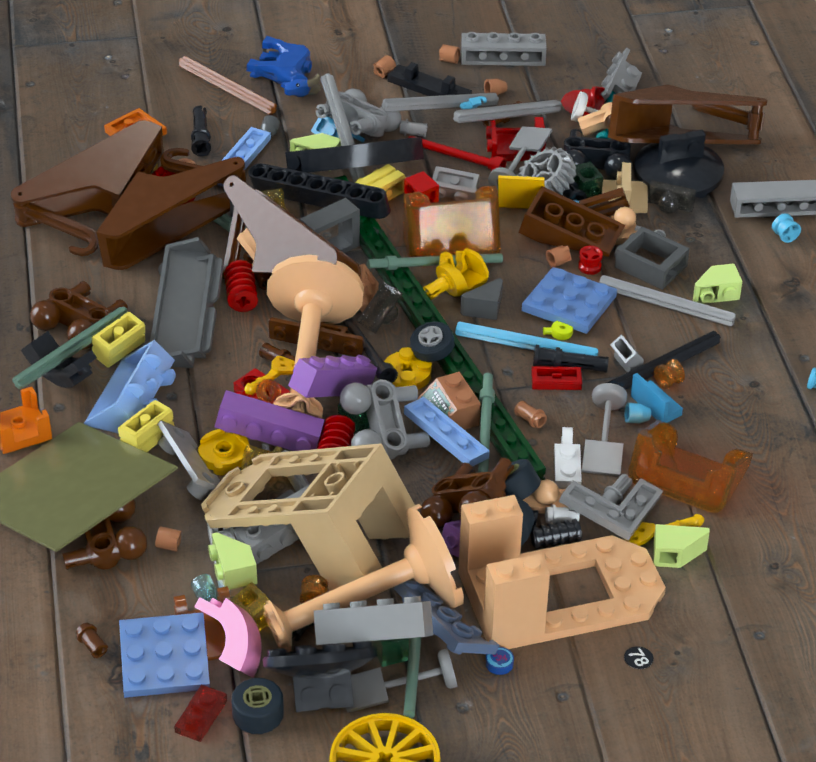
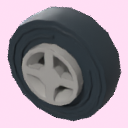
M443 322L425 323L413 331L410 337V347L416 358L421 361H439L447 357L455 346L453 332Z

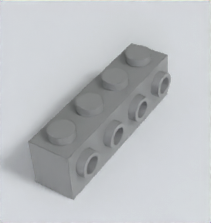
M468 32L461 34V65L545 66L546 34H519L515 32L510 34L496 32Z
M816 180L732 183L730 203L735 218L779 216L784 213L791 216L816 215Z
M309 485L287 498H300ZM291 524L242 526L233 529L237 541L250 545L256 565L299 539Z
M421 596L404 597V603L394 604V598L376 600L377 605L367 606V600L350 602V607L340 608V603L323 604L322 610L314 611L316 645L432 636L431 601L421 602Z

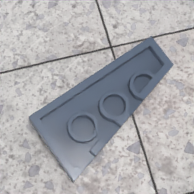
M406 581L395 586L394 590L402 597L403 602L404 597L421 596V602L431 601L433 634L440 637L447 644L446 647L451 652L456 654H496L500 646L494 640H489L488 642L480 637L482 631L475 625L470 627L461 622L462 615L456 610L442 606L444 601L424 585L416 581Z

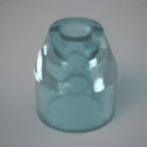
M203 574L192 580L191 587L198 599L200 597L208 602L212 598L216 599V586L210 575Z

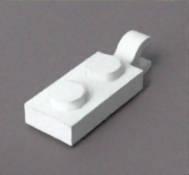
M562 427L561 444L554 445V475L558 488H567L573 480L579 484L582 482L580 444H573V427Z

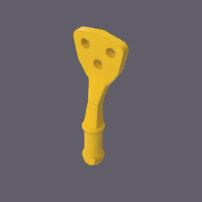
M276 356L271 362V370L268 374L257 378L252 383H247L244 388L245 393L253 395L258 390L265 389L278 376L292 375L295 361L283 356Z
M695 514L693 517L676 520L665 525L700 527L704 523V517L700 514ZM642 522L628 542L638 546L649 542L654 537L655 524Z

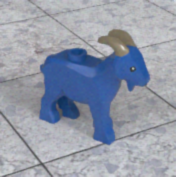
M266 36L262 42V49L272 48L278 51L263 52L260 56V61L250 59L247 63V71L251 72L250 77H265L281 84V87L285 89L286 95L304 97L306 95H315L321 89L318 84L321 78L319 73L313 79H308L305 76L306 73L311 72L312 61L310 60V51L304 45L286 43L280 39Z

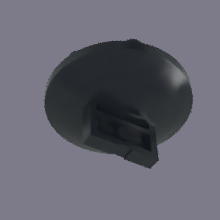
M703 130L684 134L660 136L659 143H650L638 152L635 158L634 172L637 179L648 186V191L671 197L676 201H683L686 198H704L708 193L714 191L723 180L724 164L716 152L705 146L706 135Z
M372 641L352 642L353 647H345L341 643L323 644L322 649H316V647L311 645L294 646V652L286 653L284 648L267 650V655L262 658L263 667L293 677L296 712L319 710V708L330 707V709L353 707L351 671L378 656L377 647L372 646Z

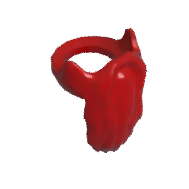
M594 86L592 89L568 92L561 100L562 106L572 114L578 94L582 91L588 95L586 106L600 110L605 102L601 95L605 88ZM584 111L583 116L588 115L590 113Z

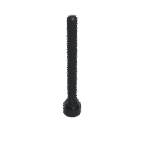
M352 318L343 321L351 334L364 338L363 351L374 366L377 367L376 377L378 380L382 379L393 383L398 376L394 366L382 360Z

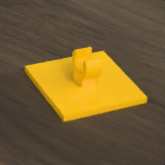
M498 175L499 207L528 209L541 186L544 187L545 178Z

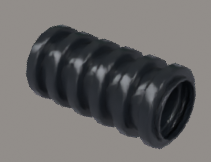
M576 518L572 519L571 522L564 520L562 524L560 521H557L555 525L553 523H548L547 526L540 524L538 528L534 525L530 533L531 542L535 549H540V546L547 548L548 545L554 547L557 543L559 545H564L565 542L570 544L573 540L580 542L582 539L581 526Z

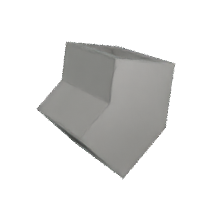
M622 334L610 344L615 350V359L626 372L643 365L644 359Z

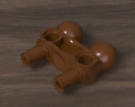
M81 281L71 289L62 287L53 289L49 293L47 300L36 302L31 308L30 319L37 329L44 331L54 329L59 322L68 326L67 338L69 341L117 308H128L125 301L119 299L106 308L86 298V296L90 295L91 288L87 282ZM92 343L83 348L82 350L91 348L93 346Z
M501 458L491 472L476 473L475 469L472 470V465L462 463L454 476L445 477L433 486V496L422 503L420 514L423 518L430 516L437 528L441 529L444 528L445 523L451 522L453 513H459L461 517V505L505 497V480L514 470V465H510L512 462L509 459Z
M134 499L85 532L86 547L62 553L66 570L89 563L98 569H110L118 564L119 560H121L120 558L136 560L144 554L147 549V537L141 529L126 526L114 536L110 521L124 523L130 519L135 513L136 502Z

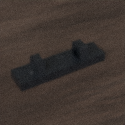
M413 62L407 67L398 64L388 74V82L426 96L472 94V90L456 85L455 77L448 75L442 80L419 72L418 64Z

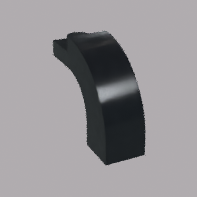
M47 331L21 349V352L29 363L33 365L60 346L49 331ZM92 350L79 358L71 356L44 374L43 377L57 386L64 388L73 387L93 373L90 370L92 366L89 363L97 359Z

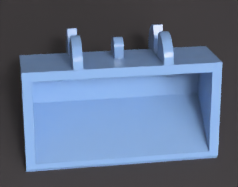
M155 340L122 358L84 424L92 428L119 433L118 427L152 401L157 400L154 396L160 386L171 385L174 382L176 373L170 368L175 360Z

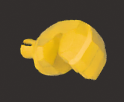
M468 248L463 251H456L457 265L455 267L452 254L449 252L441 253L439 265L436 267L438 279L423 287L430 300H433L444 291H447L454 297L461 296L485 284L489 277V271L482 256Z

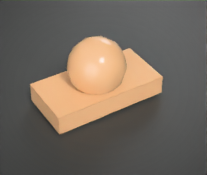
M621 207L615 211L614 215L609 216L625 225L616 245L623 244L632 233L636 232V214L630 207Z
M541 480L535 492L523 499V501L528 503L532 510H539L538 513L545 514L546 507H551L552 504H555L556 507H567L559 502L562 493L566 489H559L557 484L551 480Z

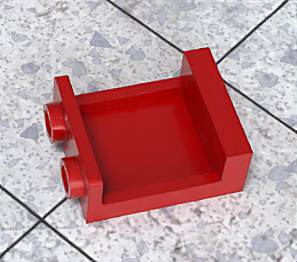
M534 117V127L544 128L543 117ZM495 119L490 120V126H486L487 152H491V157L500 156L506 158L507 161H513L520 150L509 149V146L521 128H496ZM546 143L541 149V152L544 151V149L546 148ZM525 151L520 161H528L531 158L530 155L534 156L537 152Z

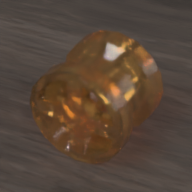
M676 359L668 361L666 365H658L654 369L655 379L663 389L670 388L673 383L678 384L685 380L684 369Z
M309 575L303 578L300 603H305L327 593L328 581L319 575Z

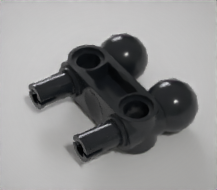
M572 129L570 137L564 141V151L570 154L576 166L575 172L577 175L575 177L582 175L586 168L604 169L610 179L616 180L617 171L622 169V162L631 163L632 171L630 143L614 139L582 137L583 133L580 129Z

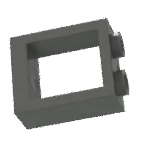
M347 198L300 218V221L318 234L338 224V235L327 241L344 253L360 246V209Z
M642 226L638 231L632 233L627 241L616 248L614 254L616 257L615 268L663 290L688 266L690 248ZM640 248H643L666 260L658 265L635 253Z

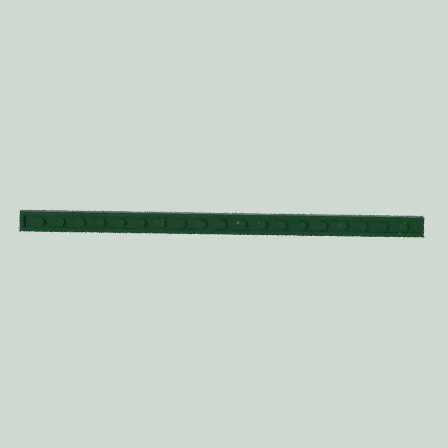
M345 175L335 177V179L349 181ZM360 216V247L367 258L381 259L385 258V256L402 258L376 219ZM398 267L396 270L375 268L415 329L425 323L434 321L443 322L448 325L408 267ZM454 335L455 346L452 352L437 362L446 375L460 372L479 400L480 390L483 388V375ZM495 394V401L492 403L491 443L501 458H507L511 462L528 459L540 480H545L546 467ZM480 406V425H481V406Z

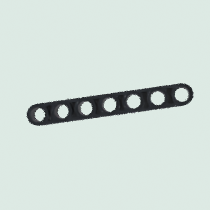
M263 163L253 165L248 171L253 188L268 196L323 208L347 198L360 209V216L374 219L385 218L391 212L386 192L382 188Z

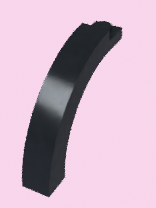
M422 137L285 152L287 169L306 173L424 159Z

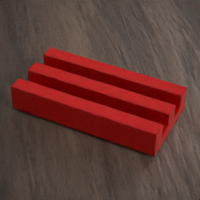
M532 366V389L582 390L581 367Z

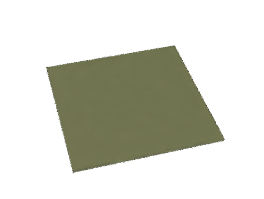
M78 422L0 473V523L57 552L178 469V466Z

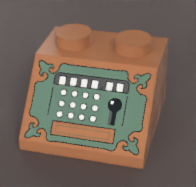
M460 372L436 378L418 397V399L425 397L464 430L480 425L481 403Z

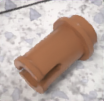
M520 401L515 406L514 414L529 422L531 427L541 428L546 423L547 416L543 410L535 409L525 401Z

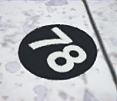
M639 646L629 648L624 654L625 662L635 669L648 668L654 659L653 654L648 649Z

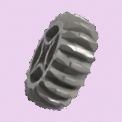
M555 146L551 149L546 147L542 152L538 150L536 155H530L531 158L528 161H524L525 165L519 168L520 173L517 176L544 177V187L560 195H563L564 190L570 189L569 184L574 183L573 178L577 175L575 172L576 166L570 154L562 148L557 149Z

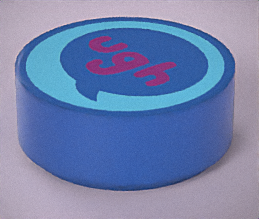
M499 647L495 655L486 654V668L496 675L509 673L514 666L513 653L507 648Z

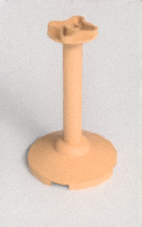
M317 255L290 257L274 267L272 275L267 281V296L273 307L290 319L298 322L301 320L295 364L299 358L316 356L321 322L330 324L341 323L353 317L362 306L363 283L355 271L340 261H337L335 265L327 261L317 260ZM292 388L290 393L277 397L273 402L274 405L322 419L323 407L321 403L314 397H304Z
M417 504L407 509L410 544L404 550V559L284 612L270 600L266 601V605H263L265 611L263 615L278 648H284L287 652L292 651V632L314 623V611L322 610L323 604L340 603V608L350 607V602L366 600L411 579L422 585L428 584L450 609L464 604L462 587L456 589L455 581L450 573L456 569L451 554L433 519L430 516L423 518L419 511H417L422 506Z

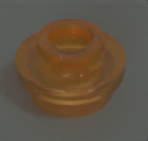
M266 379L257 385L256 395L259 400L273 404L276 398L281 395V388L277 382ZM265 389L269 391V396L266 394Z

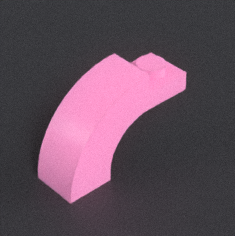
M199 597L194 607L218 620L225 630L226 642L219 660L254 678L261 658V636L254 619L246 610L226 598L221 603L214 598L208 602Z

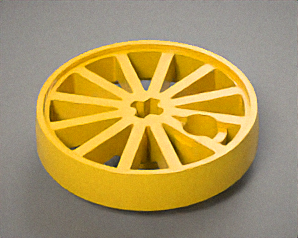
M392 713L371 714L349 723L334 739L329 756V762H417L424 759L441 762L439 747L431 732L422 724L409 717ZM378 731H390L385 747ZM398 732L408 735L394 747ZM369 733L374 746L363 739L361 735ZM417 742L424 745L423 747L410 749ZM347 744H351L358 750L348 749L344 747Z

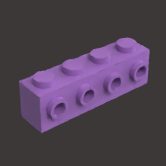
M328 355L326 358L316 356L299 358L294 366L288 386L306 398L340 396L342 389L353 382L364 385L372 384L377 367L371 364V360L363 355H357L356 357L346 355L333 357Z
M226 390L219 408L215 428L245 436L251 440L265 442L275 447L291 451L316 449L324 419Z

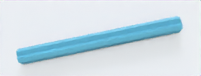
M461 321L457 323L455 329L457 336L535 351V345L537 344L541 348L555 349L560 347L563 352L598 356V349L594 347Z

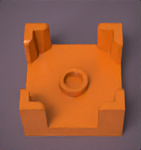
M33 387L20 391L22 406L0 412V449L3 454L52 439L49 415L46 409L42 410V414L39 411L37 395Z

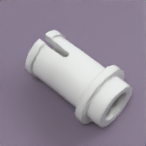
M552 504L551 507H546L545 510L546 523H553V525L557 521L563 523L564 520L571 522L572 519L576 518L577 521L580 519V513L569 507H556L555 504Z

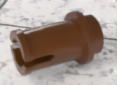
M81 624L76 630V639L80 643H84L94 658H100L107 652V644L96 633L97 628L93 624Z

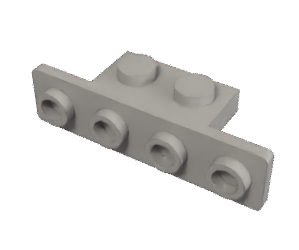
M628 48L622 53L619 51L612 59L613 64L606 72L608 75L601 83L602 87L605 88L601 93L604 100L610 96L612 91L617 94L634 91L637 87L642 72L626 61L630 52Z
M436 166L432 179L439 184V198L449 197L454 198L458 202H474L483 207L495 206V193L477 189L480 174Z

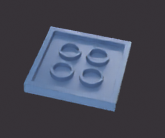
M552 267L524 300L521 311L551 322L559 321L572 326L574 330L587 334L616 298L617 289L583 276L566 272L563 269Z
M203 613L119 620L124 698L210 690Z

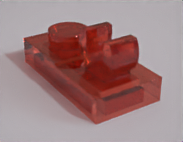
M201 684L175 724V733L201 742L227 703V694Z

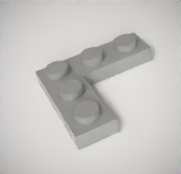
M640 478L620 506L573 480L562 493L559 502L629 541L659 501L663 490Z

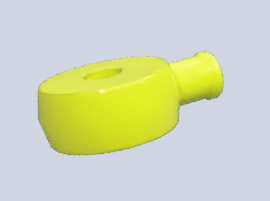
M555 321L551 327H543V335H552L557 340H567L573 335V327L560 321Z

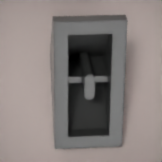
M498 278L462 294L460 313L463 316L497 320L502 300L503 280Z

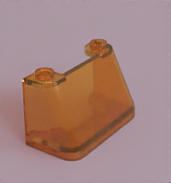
M483 186L477 189L475 199L439 203H430L428 196L421 192L404 194L403 239L408 257L440 256L443 252L456 255V251H463L466 248L474 250L479 254L500 253L501 239L497 187Z
M656 420L638 433L628 468V476L632 478L633 483L636 485L640 478L663 490L662 495L708 512H720L727 506L747 472L753 453L741 449H733L726 454L722 464L677 448V430L674 426Z

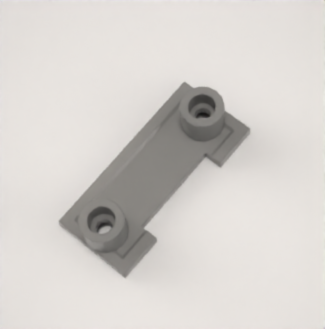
M161 420L157 425L164 435L158 441L159 446L170 455L177 454L192 478L186 487L187 490L195 498L203 500L219 484L220 479L209 471L196 451L198 446L190 433Z

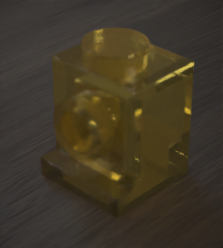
M251 582L230 600L251 615L260 632L268 625L263 615V612H265L263 605H266V601L270 599Z

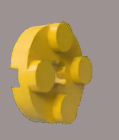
M409 347L401 348L399 352L391 354L384 360L386 363H391L398 372L397 379L392 383L395 387L416 385L419 390L430 382L432 362L421 361L416 358Z
M221 429L213 430L201 438L198 454L207 468L213 470L214 474L219 476L225 475L236 467L240 468L250 461L249 441L245 436L225 433Z

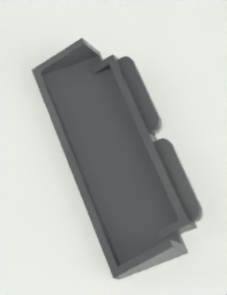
M200 237L165 246L150 342L155 340L175 360L171 367L193 368L195 358L206 359V353L212 349L217 310L213 307V304L219 299L224 261L221 258H217L214 254H210L211 251Z

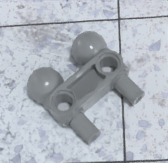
M348 89L345 92L338 91L350 130L354 135L365 133L370 136L381 137L384 132H393L400 126V111L385 112L382 106L378 108L368 103L365 94L359 89ZM328 101L325 104L317 105L316 115L319 118L327 116L333 118Z
M382 379L368 385L357 382L346 385L340 393L342 408L349 414L355 415L366 411L370 430L364 429L353 436L351 446L382 443L390 460L395 459L398 455H405L408 449L427 448L430 445V437L426 432L406 433L398 403L416 401L418 399L416 385L395 387L389 381ZM376 394L381 395L383 399L379 398ZM387 440L393 442L395 446L390 445Z

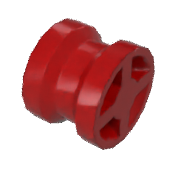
M584 246L579 251L578 269L587 275L599 273L602 267V250L596 246Z

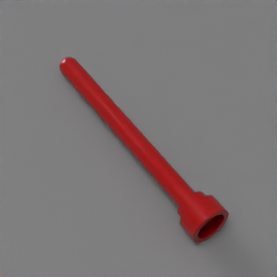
M422 139L424 149L483 165L491 171L499 167L506 168V158L500 156L487 158Z

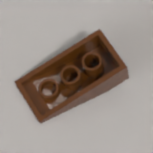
M541 186L525 213L518 233L539 243L553 246H568L569 249L578 251L584 246H596L602 250L603 256L609 257L625 225Z

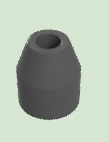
M265 116L260 129L271 132L272 138L277 134L280 121L274 116Z

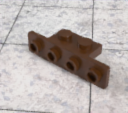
M271 317L269 320V338L298 344L301 320L297 323ZM325 322L320 323L317 349L354 357L364 354V338L362 336L348 334V327Z

